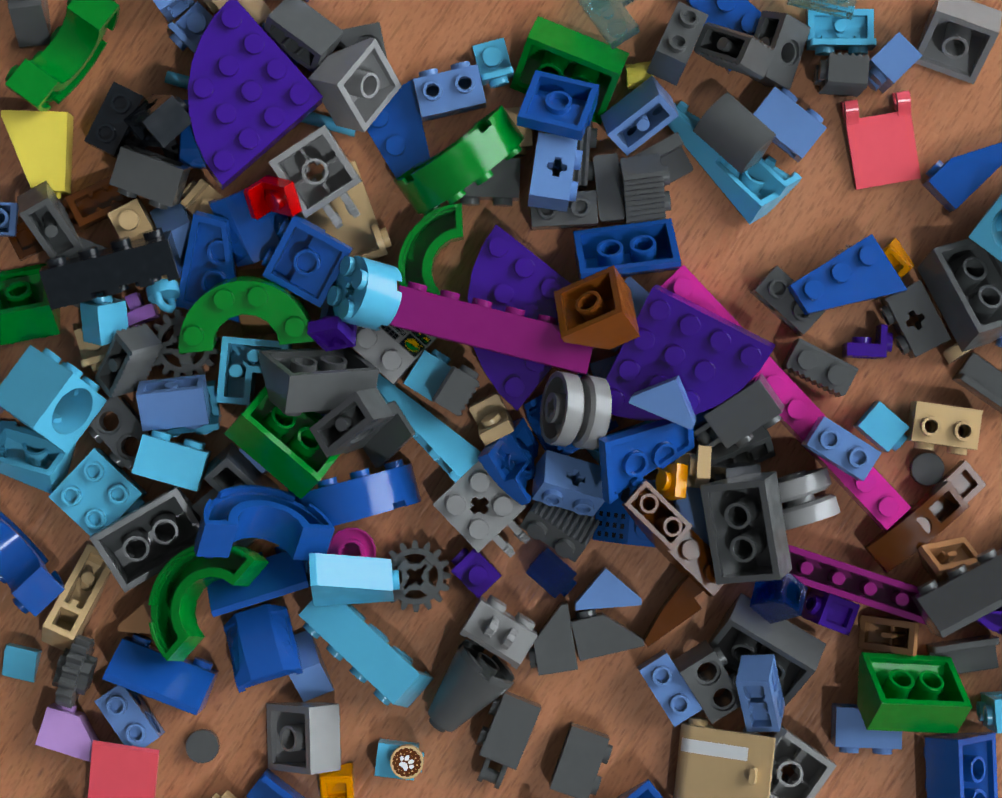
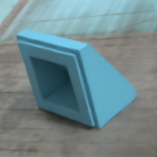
M14 643L6 644L2 675L34 683L42 650Z

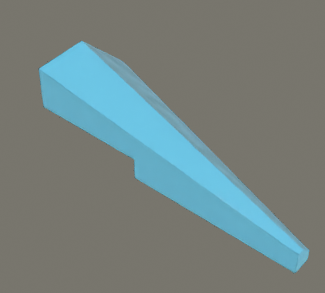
M680 101L678 104L674 103L679 116L668 124L669 128L674 133L678 132L684 143L683 145L749 224L767 215L802 179L796 172L789 175L776 167L777 160L770 156L766 159L761 158L757 164L742 174L739 173L693 132L700 118L687 111L689 105L683 101Z
M381 374L378 375L377 389L386 403L393 401L397 403L415 431L413 438L456 483L479 461L477 457L481 451Z
M0 421V473L51 494L68 474L76 444L67 454L27 426H18L16 421Z

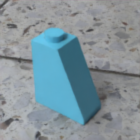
M309 553L310 586L314 607L394 601L393 590H400L399 570H392L391 559Z

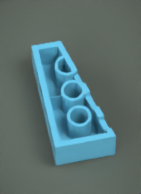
M312 599L299 614L306 622L303 625L304 629L314 638L318 639L321 636L329 643L326 649L339 661L343 658L353 666L349 671L362 683L368 680L376 688L373 694L387 706L392 703L393 705L408 708L434 679L426 671H417L412 666L413 659L396 646L391 647L388 644L390 641L388 637L370 623L368 625L365 622L366 617L351 604L314 607Z

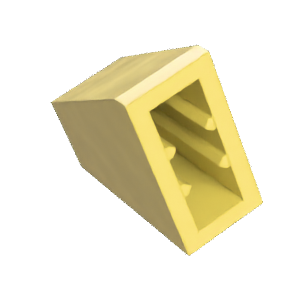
M1 110L2 120L31 189L47 181L59 200H61V194L71 195L74 116L68 112Z

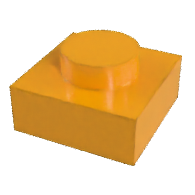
M674 463L667 465L663 469L659 468L656 476L657 491L667 501L686 498L689 465Z

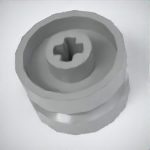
M556 371L550 376L542 395L540 407L541 435L547 444L566 447L572 443L573 446L580 449L595 450L599 448L598 438L606 436L612 413V396L607 380L603 377L584 375L579 378L574 373Z
M827 467L807 472L802 470L778 478L781 503H784L782 509L786 530L811 524L841 512L836 495L825 494L814 497V493L823 491L832 484Z

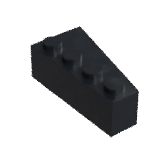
M155 228L142 233L144 237L142 239L131 241L130 237H124L111 241L110 248L98 251L97 246H92L79 250L78 257L66 260L65 255H60L45 260L46 266H43L39 273L51 310L93 300L97 297L96 293L100 292L103 293V296L118 294L129 289L128 284L135 283L136 287L140 286V288L155 284L154 282L161 280L163 275H167L168 281L179 279L183 268L171 230L163 232L162 228Z

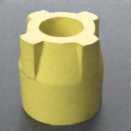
M651 61L625 64L628 90L635 89L649 77H654V75L647 73Z

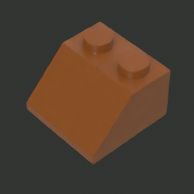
M614 265L554 291L560 334L564 342L610 350L640 337L631 290Z

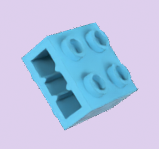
M93 448L48 497L91 536L144 505L145 502L142 498L147 492L124 470L120 469L100 448Z

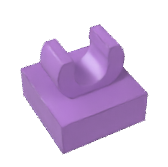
M135 292L125 296L126 303L130 309V312L127 313L129 328H132V326L137 327V325H142L161 317L157 306L153 303L145 305L140 293Z

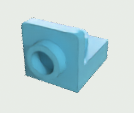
M504 38L472 46L482 86L489 84L490 88H498L509 84L508 79L514 77V71Z

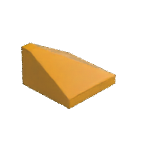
M896 238L883 249V252L900 278L915 266Z
M353 763L341 765V770L319 774L321 798H354Z

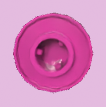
M348 527L338 531L332 537L327 554L376 558V546L373 538L366 531Z

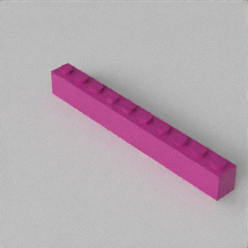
M684 265L661 285V287L742 327ZM769 356L761 370L752 379L761 373L764 375L785 406L783 412L779 414L782 418L780 422L802 444L817 418L825 415ZM805 448L822 467H827L833 479L880 529L888 530L911 508L874 467H872L864 481H857Z

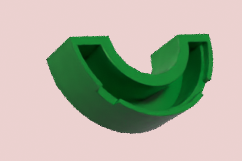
M68 0L65 19L62 26H58L50 37L51 43L44 51H38L32 60L28 61L25 58L20 66H13L5 78V86L40 111L50 110L52 106L49 103L53 100L58 104L62 102L85 78L103 52L107 42L102 39L107 28L113 31L116 26L120 11L119 4L113 0Z
M500 105L476 122L465 134L431 158L423 162L420 161L397 177L394 182L415 212L426 216L428 213L438 209L441 206L440 204L446 200L450 205L458 201L466 194L464 189L473 182L478 186L492 177L493 172L491 169L503 159L508 161L522 150L519 144L523 141L524 136L503 106Z
M462 203L446 205L428 213L408 233L402 245L398 261V270L402 276V282L399 281L401 286L407 287L408 281L428 286L426 292L440 295L432 275L434 261L440 251L447 245L464 240Z
M234 277L212 286L194 303L183 321L178 348L179 354L213 351L216 346L217 331L220 326L229 318L242 314L257 316L267 321L275 330L280 345L314 342L307 334L308 322L312 320L302 302L290 291L262 277Z
M232 545L229 558L196 557L194 546L174 556L157 576L148 605H151L150 632L161 655L167 661H184L205 637L198 627L195 612L197 600L207 586L214 581L224 579L231 585L248 587L269 561L259 553L237 545Z

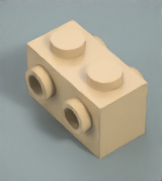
M911 401L908 420L910 428L907 430L906 435L908 438L906 441L915 442L914 448L934 451L935 445L948 446L947 453L967 455V449H978L983 410ZM926 422L929 423V430H928V431H926V429H925V423H926ZM959 427L962 429L961 435L958 434Z

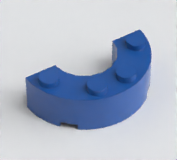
M403 459L384 464L385 471L370 474L369 468L349 473L351 480L338 483L337 477L319 481L317 483L318 489L309 491L302 499L296 496L294 501L307 508L309 504H313L325 514L333 526L419 503L421 502V497L412 463L404 465Z
M259 485L234 486L219 491L215 499L207 501L195 538L194 552L196 557L229 558L233 542L244 538H258L279 545L288 552L293 560L309 561V553L327 554L335 528L325 514L313 504H309L307 508L294 501L296 495Z
M0 511V581L8 584L11 594L15 597L13 599L14 604L23 613L31 612L36 617L65 590L64 583L57 571L54 570L50 574L45 564L49 560L14 522Z

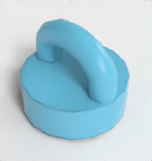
M161 279L154 282V285L147 286L146 293L150 303L156 304L162 311L172 313L176 309L175 300L180 296V289L176 280L168 281V279Z

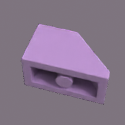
M56 703L47 706L35 745L91 762L93 740L99 741L86 714L76 710V704L74 707L72 706V709L57 705Z

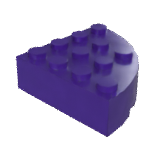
M228 0L214 15L202 34L191 63L188 82V108L195 144L207 170L220 188L224 190L320 106L323 100V96L237 0Z
M496 224L483 243L472 269L468 290V303H472L473 298L493 302L492 309L505 312L506 306L525 310L524 317L537 320L538 314L558 319L554 291L571 283ZM473 347L484 373L494 388L516 411H518L552 368L551 366Z
M656 284L652 287L637 317L640 337L624 343L606 378L612 396L611 414L640 421L667 420L629 404V401L635 392L678 375L695 415L716 407L739 392L761 370L774 350L775 344Z

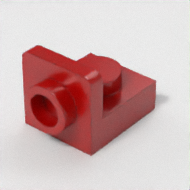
M266 175L244 189L245 199L253 219L258 220L269 212L293 217L302 211L294 182L291 180Z

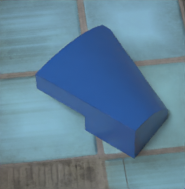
M520 418L513 421V432L485 446L477 458L490 477L505 493L519 504L525 505L530 503L532 497L527 493L526 486L527 480L533 479L535 475L534 460L538 454L539 444L525 419Z

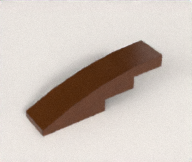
M110 176L65 197V200L61 201L78 234L108 218L107 213L136 198L118 193V187L109 184ZM25 222L17 224L16 237H8L20 261L44 250Z
M688 575L678 583L660 607L643 636L647 647L702 609L694 597L703 592V590Z

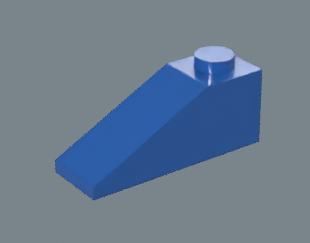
M1002 142L953 157L944 164L941 160H938L925 173L929 178L922 185L949 212L956 210L1002 165Z

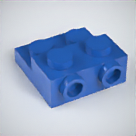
M535 70L517 115V126L582 141L586 127L590 126L598 104L600 85Z
M296 214L291 220L286 218L277 233V236L281 238L276 249L270 247L261 265L266 267L262 276L321 308L327 299L329 289L337 280L342 259L345 256H349L353 248L325 233L326 230Z

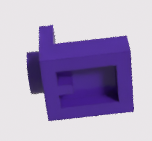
M325 316L320 320L309 321L307 334L327 352L356 346L357 326L342 322L339 316Z
M880 324L876 326L875 344L872 343V338L852 337V342L842 345V357L864 359L887 358V352H891L893 346V334L888 332V325Z
M464 548L451 560L455 565L451 569L453 575L457 576L477 598H480L502 576L474 548L470 552Z
M811 588L809 595L805 599L801 617L849 636L860 605L836 595Z

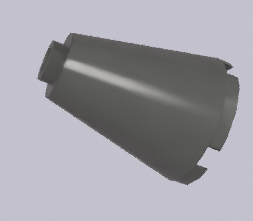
M465 639L459 645L428 709L430 724L440 732H445V730L453 732L510 689L514 683L512 682L515 679L508 666L495 654L490 658L482 653L485 648L473 640Z

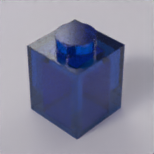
M547 546L525 570L533 580L554 598L559 594L565 597L577 584L573 579L577 575L576 571Z
M791 573L786 574L781 580L756 581L750 607L770 624L799 617L802 615L807 587Z

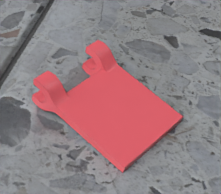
M909 90L892 93L895 112L859 118L857 99L840 102L846 126L855 190L921 179Z
M93 740L88 798H155L160 750Z

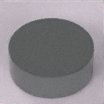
M920 453L910 463L911 477L921 485H934L944 475L943 461L936 454Z
M208 729L196 730L186 741L187 755L197 763L210 762L216 757L220 749L217 735Z

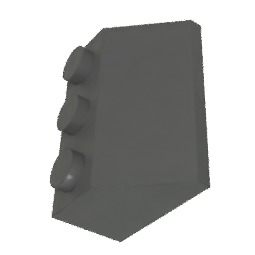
M970 238L933 248L917 269L961 351L964 352L990 344L1002 337V262Z
M321 347L259 351L258 358L269 401L287 416H300L302 412L328 414L354 392L377 388L379 369L350 347L327 352Z
M776 471L743 474L700 486L716 585L781 580L792 570Z
M177 486L89 536V539L124 593L160 573L174 556L194 546L201 518L191 507L193 503Z
M990 548L977 555L978 561L968 567L965 564H960L946 572L948 575L946 579L938 583L933 579L917 588L919 593L911 598L930 633L944 638L1002 607V550L996 551L995 548Z
M742 593L727 610L708 642L712 649L720 648L729 662L724 666L725 670L730 673L734 672L736 676L741 655L774 654L785 706L814 674L826 646V643Z

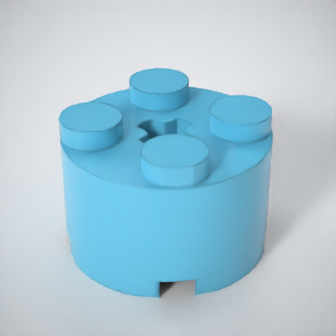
M345 256L341 261L340 273L335 286H332L328 291L327 303L333 306L335 316H339L342 322L379 331L381 330L379 328L381 325L388 326L392 322L398 311L402 292L397 291V281L402 282L401 273L397 267L361 256Z

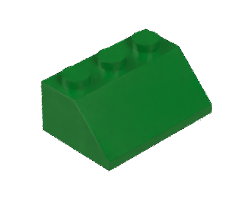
M538 16L527 37L510 88L526 94L535 70L600 85L598 104L592 121L601 125V115L608 108L629 53Z
M46 263L0 272V345L14 344L60 334V308L51 310L39 273L40 269L46 266Z
M266 385L224 433L299 499H302L321 480L340 455L326 457L309 429L323 418L321 414L315 412H302L300 416H287L283 414L279 408L269 401Z
M861 652L859 656L857 706L867 730L957 733L972 709V705L951 657Z

